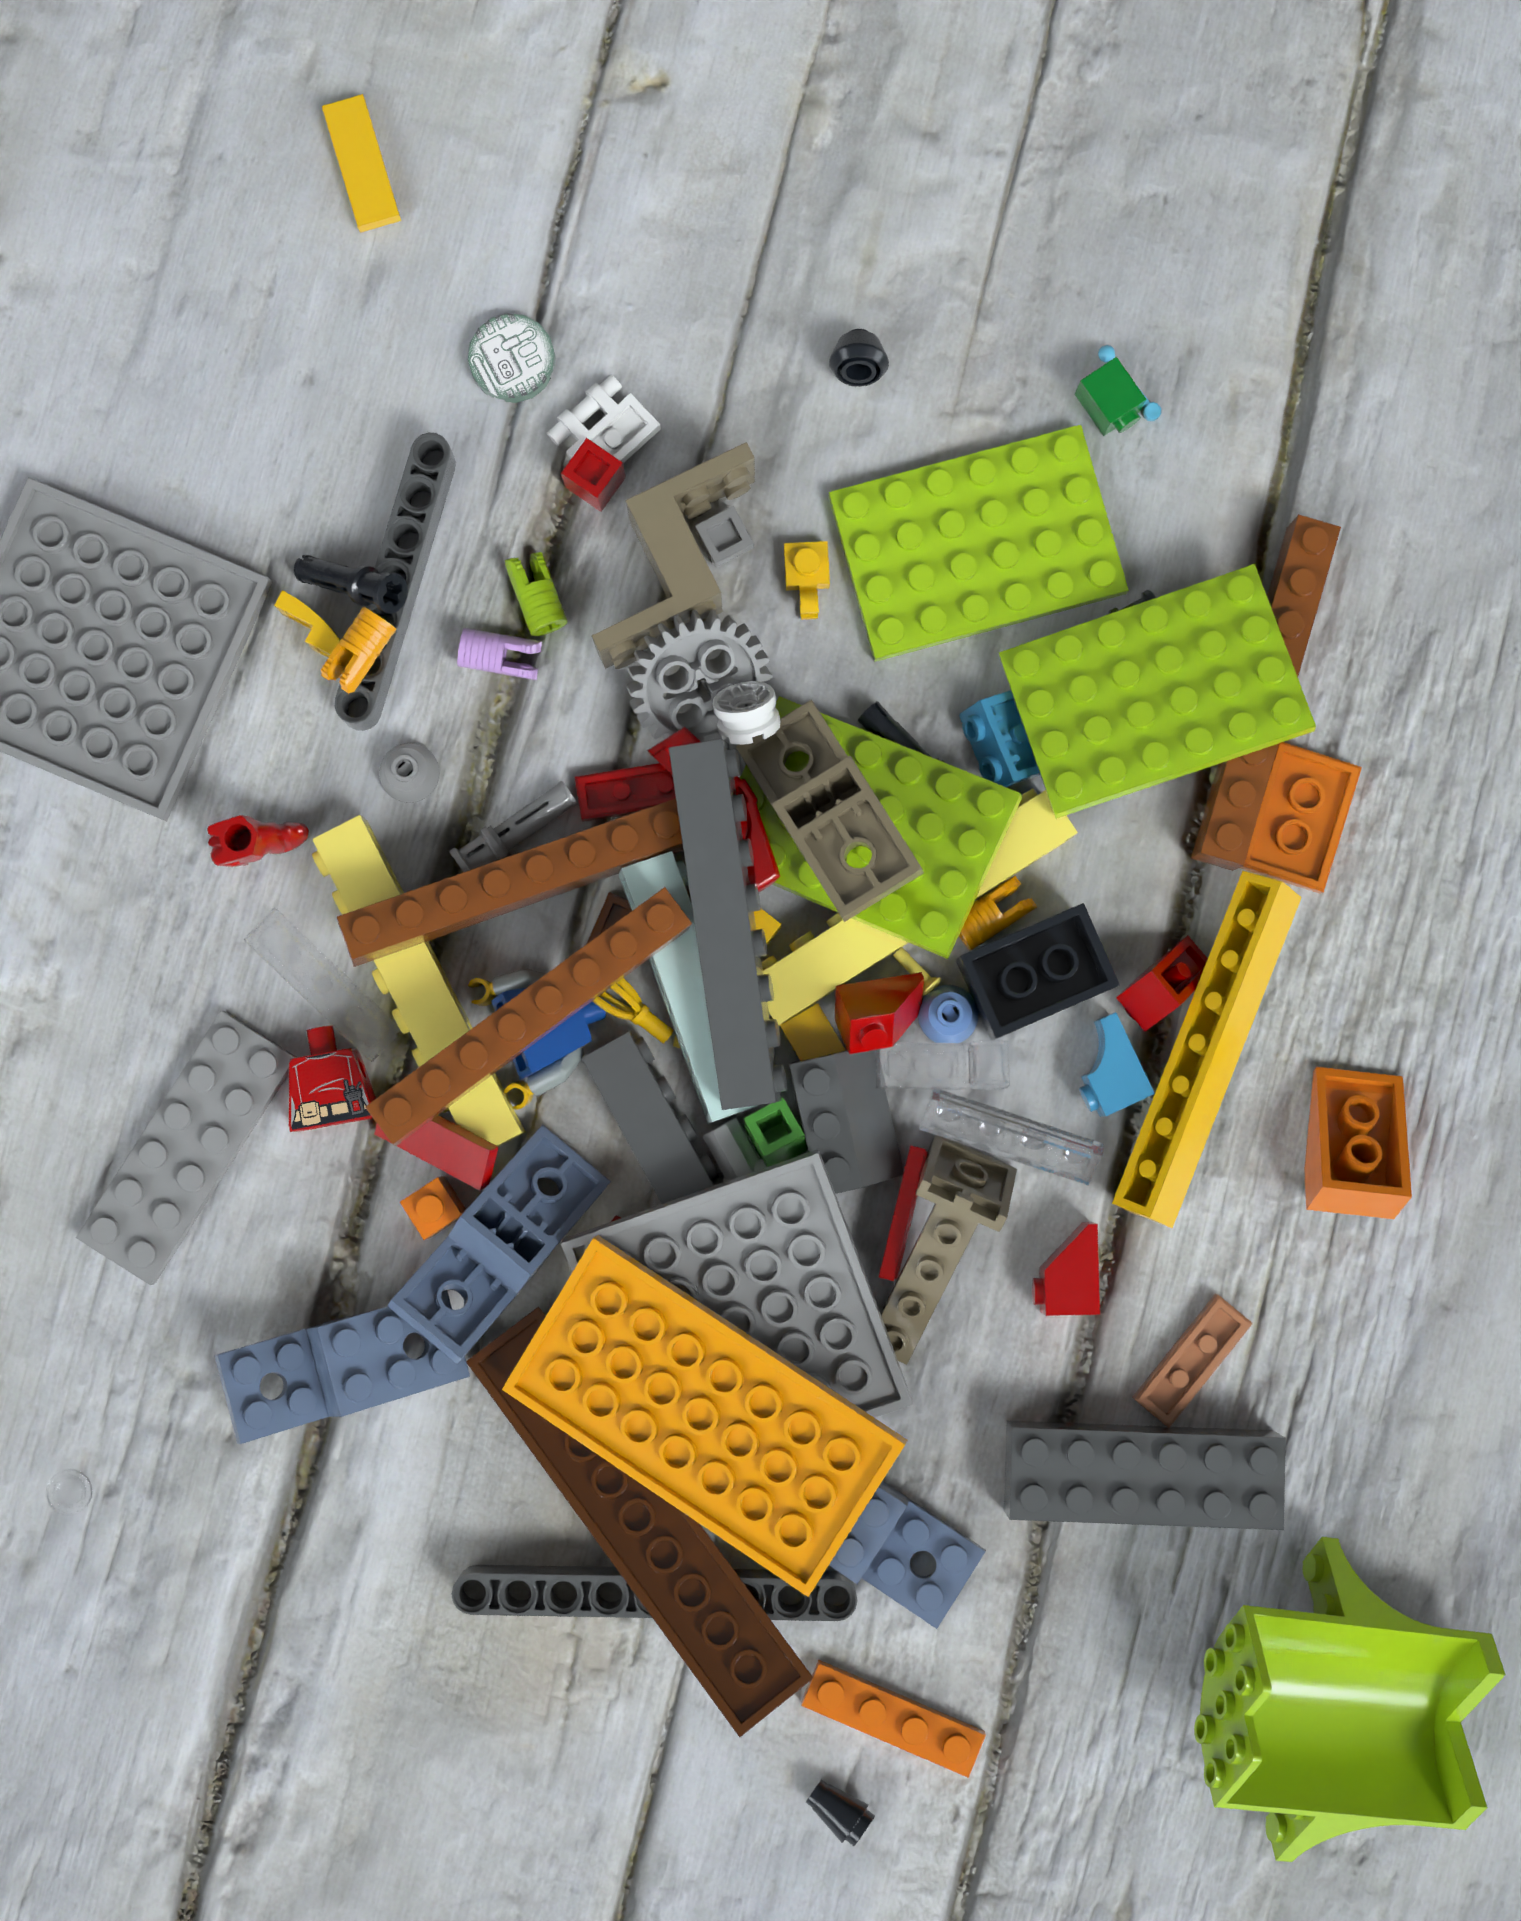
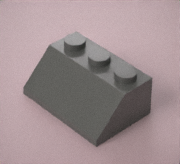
M848 1050L788 1063L807 1150L811 1152L819 1149L835 1194L864 1188L904 1174L876 1050L849 1054Z

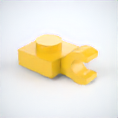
M828 541L784 543L786 591L799 590L801 620L818 619L817 589L830 588Z

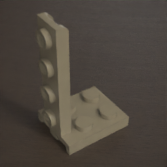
M938 1133L935 1134L929 1146L915 1194L935 1204L880 1313L899 1362L906 1365L978 1223L997 1232L1001 1231L1008 1217L1017 1169Z

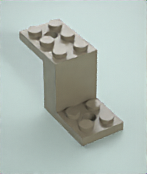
M747 442L625 500L630 524L668 599L591 635L605 669L613 665L615 669H621L637 661L634 651H643L649 648L644 637L646 635L655 639L661 637L658 628L660 623L669 630L675 628L674 616L677 614L685 624L690 623L693 610L698 612L702 621H706L711 610H714L717 615L723 612L721 591L684 516L687 515L688 519L701 516L711 509V503L725 496L727 500L738 498L751 489L750 484L755 482V457Z

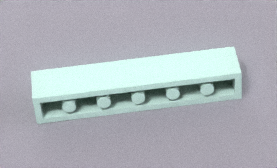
M671 851L621 868L619 878L632 911L665 887L692 922L688 931L652 956L649 962L707 1124L759 1106L722 1110L692 903L685 889L686 886H689L684 862L682 860L676 862Z

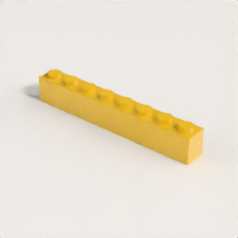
M1242 870L1112 1204L1173 1228L1302 898L1284 882Z

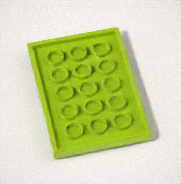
M1081 425L829 492L828 495L874 662L1126 595L1129 591Z
M1255 564L999 652L1006 678L1056 819L1314 732L1316 729L1315 721Z
M779 696L775 708L778 710L781 719L802 705ZM820 713L846 755L851 756L924 872L919 877L858 913L852 919L948 959L1022 799L1021 793ZM801 751L794 752L788 756L785 767L792 772H799L806 768L809 762V755ZM746 765L740 779L746 780L758 799L757 807L780 873V877L772 885L838 912ZM863 846L853 848L847 855V864L853 868L867 866L872 858L871 850Z

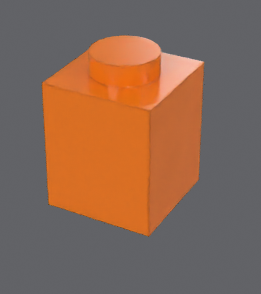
M445 1176L435 1178L400 1201V1204L423 1240L433 1237L456 1222L466 1211V1208Z

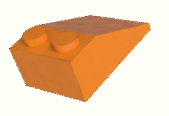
M1315 1067L1313 1071L1304 1167L1306 1210L1395 1219L1412 1198L1403 1076Z

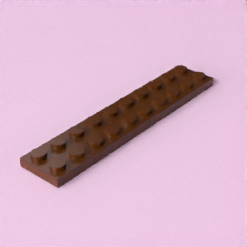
M538 1306L468 1359L466 1363L731 1727L741 1737L810 1682L813 1676L698 1522L502 1390L546 1317Z

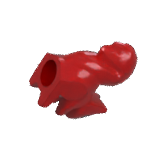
M244 815L217 822L207 828L208 834L213 836L208 841L209 846L213 847L210 853L211 859L215 865L226 867L246 866L251 862L261 860L268 853L283 854L301 846L309 835V829L303 823L284 822L283 824H277L276 822H261Z

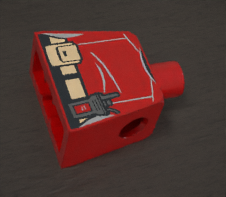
M333 1025L306 1030L311 1055L293 1058L289 1061L290 1132H301L372 1119L373 1117L365 1107L374 1101L376 1097L359 1050L355 1048L337 1050Z

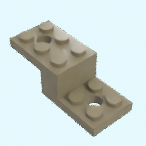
M811 699L780 719V728L774 735L767 739H764L762 734L752 737L753 743L739 744L736 746V749L845 922L919 877L924 872L851 756L846 755ZM798 751L808 754L809 762L803 770L792 772L785 767L786 760L790 754ZM858 846L867 847L872 852L869 864L863 868H853L847 864L848 853Z

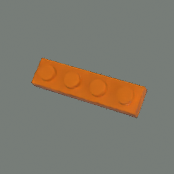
M818 1659L812 1674L813 1679L806 1688L801 1706L969 1778L986 1737L984 1730Z

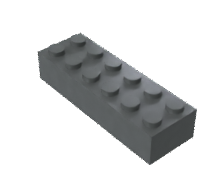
M1007 1421L1004 1512L1009 1520L1284 1530L1286 1438L1271 1430L1168 1428L1165 1426Z

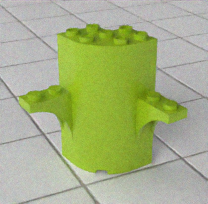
M1322 1536L1302 1561L1303 1576L1308 1581L1314 1603V1613L1243 1605L1226 1625L1214 1647L1209 1648L1205 1653V1675L1201 1693L1200 1715L1197 1716L1194 1725L1195 1739L1202 1747L1204 1780L1210 1788L1214 1807L1270 1812L1265 1817L1267 1838L1272 1843L1276 1861L1293 1862L1302 1853L1323 1841L1345 1833L1372 1827L1413 1825L1466 1830L1488 1808L1461 1722L1506 1675L1492 1633L1441 1628L1424 1624L1405 1616L1382 1601L1364 1584L1348 1562L1338 1538Z

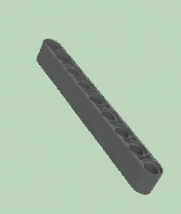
M473 1565L463 1570L453 1585L451 1593L452 1601L456 1608L462 1613L469 1615L652 1618L616 1567ZM734 1569L744 1584L752 1585L759 1593L756 1601L771 1620L841 1621L850 1617L857 1606L858 1600L853 1581L838 1571H825L809 1597L803 1595L800 1602L788 1605L783 1603L778 1595L781 1589L789 1584L769 1570ZM472 1579L478 1580L484 1585L486 1596L478 1600L471 1599L464 1591V1582ZM516 1580L524 1581L531 1589V1597L527 1600L515 1599L509 1592V1583ZM561 1581L570 1582L576 1588L577 1596L570 1601L560 1600L556 1597L553 1586ZM605 1582L616 1583L621 1588L623 1596L614 1602L605 1601L601 1598L598 1587ZM832 1586H841L848 1591V1599L841 1605H830L824 1599L827 1589Z

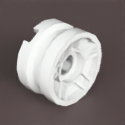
M756 681L741 682L724 688L713 698L712 704L714 713L718 718L717 727L719 735L723 740L729 737L730 744L753 743L752 737L761 734L764 739H767L780 728V716L775 708V691L771 685Z

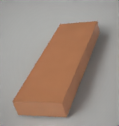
M1214 1294L1132 1398L1170 1428L1253 1323L1218 1294Z

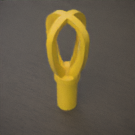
M624 978L617 982L620 986L615 984L611 989L619 994L632 1008L621 1003L606 991L600 996L609 1003L599 996L593 1000L597 1006L611 1015L630 1020L634 1025L638 1024L662 1044L669 1039L674 1031L649 1011V1007L642 1003L638 993Z

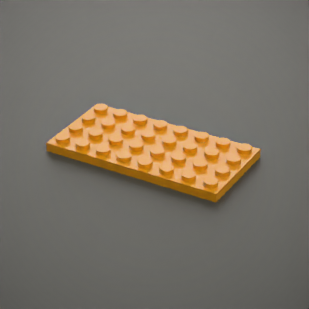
M599 1235L591 1240L502 1388L503 1391L807 1597L815 1588L908 1441Z

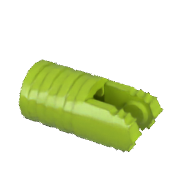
M536 552L530 554L529 562L535 582L530 584L521 560L518 557L506 559L505 567L530 635L541 636L564 627L568 621L543 553Z

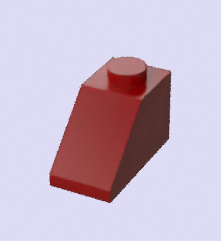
M1187 935L1140 974L1116 998L1124 1006L1126 1013L1144 1031H1147L1181 1006L1196 990L1208 958Z
M922 972L836 986L834 1020L849 1054L890 1048L895 1045L918 1017L923 1001L924 976Z
M1082 1222L1039 1267V1278L1032 1279L1033 1304L1040 1305V1312L1045 1316L1100 1315L1097 1223Z

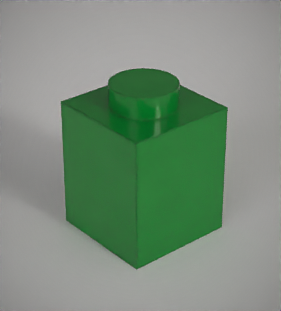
M1117 357L1080 380L1075 392V396L1103 436L1114 429L1118 433H1122L1137 423L1141 418L1138 413H1140L1147 400Z

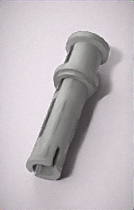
M560 781L554 788L526 805L522 810L494 829L491 825L488 828L485 826L480 830V836L461 849L453 848L449 852L463 872L504 859L511 855L510 849L542 829L571 807L578 805L563 781Z

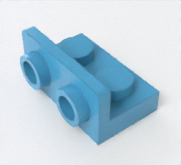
M1011 690L979 700L960 713L959 717L962 722L963 733L967 740L970 741L979 763V771L982 778L1004 787H1009L1012 784L1040 775Z

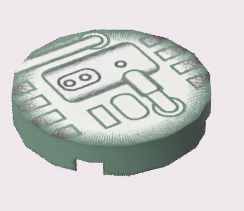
M507 313L489 319L477 329L469 345L468 362L474 381L485 394L493 398L505 400V402L518 403L534 398L546 388L555 368L556 356L549 334L540 323L525 315Z

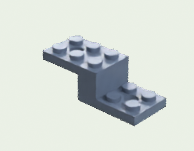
M542 1125L460 1216L448 1237L391 1299L388 1307L458 1365L540 1269L555 1247L602 1194L611 1181ZM540 1178L553 1180L558 1186L559 1193L554 1196L543 1194L538 1188L537 1180ZM446 1290L458 1292L463 1297L464 1307L458 1310L446 1307L441 1298L442 1292Z
M446 1290L442 1292L441 1298L444 1305L452 1309L448 1291ZM388 1306L359 1315L342 1317L214 1355L237 1444L250 1442L326 1417H343L470 1377L465 1356L457 1365ZM410 1333L419 1334L425 1343L422 1355L416 1359L409 1358L403 1350L404 1339ZM271 1372L280 1376L283 1381L282 1393L272 1400L265 1398L260 1391L262 1378Z
M882 1481L829 1566L857 1585L862 1578L937 1629L985 1554L986 1549ZM918 1551L931 1553L937 1563L935 1571L927 1576L916 1574L910 1566V1559L913 1554Z

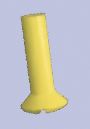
M903 947L893 955L910 974L922 972L924 976L923 996L929 994L939 985L941 977H931Z

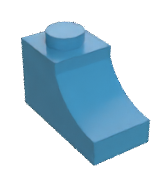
M1116 1012L1094 1021L1099 1040L1098 1054L1090 1072L1081 1076L1085 1086L1079 1088L1089 1111L1097 1110L1100 1117L1113 1114L1155 1094Z

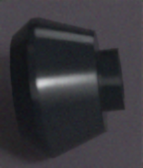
M853 329L842 335L829 359V368L832 374L842 383L855 387L868 386L877 382L887 372L889 367L888 356L879 338L865 329Z

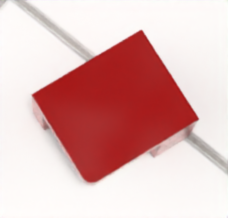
M588 438L584 440L561 472L565 487L600 512H602L626 478L623 462Z

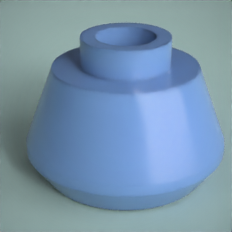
M941 985L923 997L918 1021L924 1034L932 1041L942 1045H955L966 1040L974 1032L978 1023V1010L972 996L966 990L955 985ZM953 1007L958 1010V1015L954 1012ZM942 1013H944L946 1021L943 1019Z

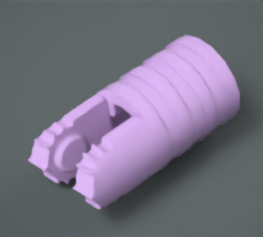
M464 628L459 643L457 664L459 667L537 680L538 669L525 663L506 661L507 650L536 654L541 652L542 642Z

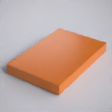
M1285 742L1279 743L1244 866L1240 868L1319 894L1323 893L1362 767Z

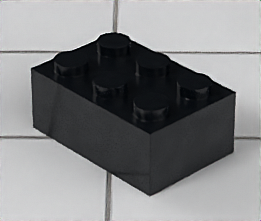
M1084 903L963 954L956 959V963L991 1041L1120 986Z

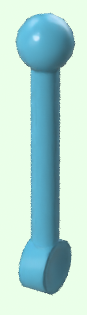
M1110 345L1102 346L1098 352L1099 359L1103 362H1109L1115 358L1114 348ZM1147 399L1143 405V416L1147 421H1155L1161 415V407Z

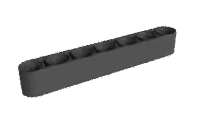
M428 432L422 434L415 439L411 446L375 565V569L380 574L394 572L406 576L408 594L405 604L395 613L382 612L374 604L364 606L378 616H392L394 618L392 626L397 630L378 656L381 659L379 670L375 674L366 675L354 693L348 694L341 689L339 684L335 697L334 707L338 716L349 727L358 731L371 729L378 723L381 717L455 472L456 461L446 439L437 433ZM438 450L444 453L442 461L437 465L427 466L423 464L425 455L430 451ZM421 491L431 493V499L427 505L420 508L411 506V499L416 493ZM411 532L419 535V540L413 548L401 549L398 547V542L404 534ZM358 698L367 699L368 709L366 713L357 718L350 717L348 714L350 703Z

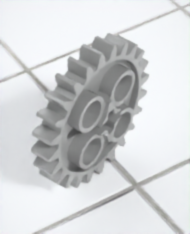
M693 610L690 623L685 624L677 614L674 616L675 628L669 630L662 623L658 624L661 637L655 639L646 635L644 639L649 646V650L647 652L641 650L634 651V655L641 666L628 667L631 678L635 680L627 684L628 692L631 697H634L629 701L634 713H639L637 718L643 728L649 726L648 729L655 740L662 735L666 739L683 727H686L701 742H707L712 738H715V740L722 739L718 732V718L714 713L713 698L719 691L737 683L749 681L765 682L771 679L772 674L765 666L770 662L764 650H760L762 644L757 636H751V631L745 623L737 627L734 618L729 614L720 623V618L714 610L710 611L706 621H702L698 612ZM722 649L718 657L710 660L706 659L711 651ZM680 665V669L673 675H664L665 671L671 666ZM689 703L693 704L688 711L677 713L681 706Z

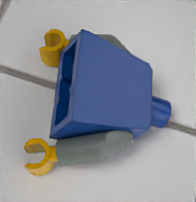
M522 969L493 978V982L474 978L470 980L468 987L475 988L484 985L486 993L482 999L472 1000L471 1003L479 1006L493 1004L496 1011L543 977L545 973ZM593 1001L513 1059L519 1079L527 1078V1083L516 1081L508 1085L504 1090L505 1094L513 1088H518L524 1094L523 1102L512 1107L513 1109L518 1110L527 1106L531 1102L533 1094L540 1096L564 1083L584 1056L583 1046L592 1041L588 1024L605 1019L606 1011L597 1006Z

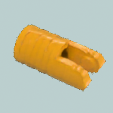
M363 606L320 670L321 676L328 681H336L337 678H340L341 689L348 694L354 693L397 629Z
M1016 876L1011 877L974 902L959 934V938L968 950H973L1037 908L1032 898L1018 902L1003 914L996 904L1015 893L1021 885Z

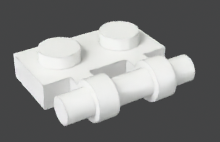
M609 375L600 385L594 383L585 391L587 396L571 411L565 409L557 417L558 423L547 432V435L557 446L569 436L577 440L566 451L570 459L584 440L588 438L625 463L661 430V426L631 393L617 404L612 397L622 386L613 375ZM598 409L604 412L605 416L588 431L583 423Z

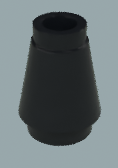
M822 1779L806 1800V1803L812 1807V1810L840 1842L843 1843L846 1840L852 1846L857 1844L875 1817L873 1813L867 1810L869 1804L830 1784L828 1785Z

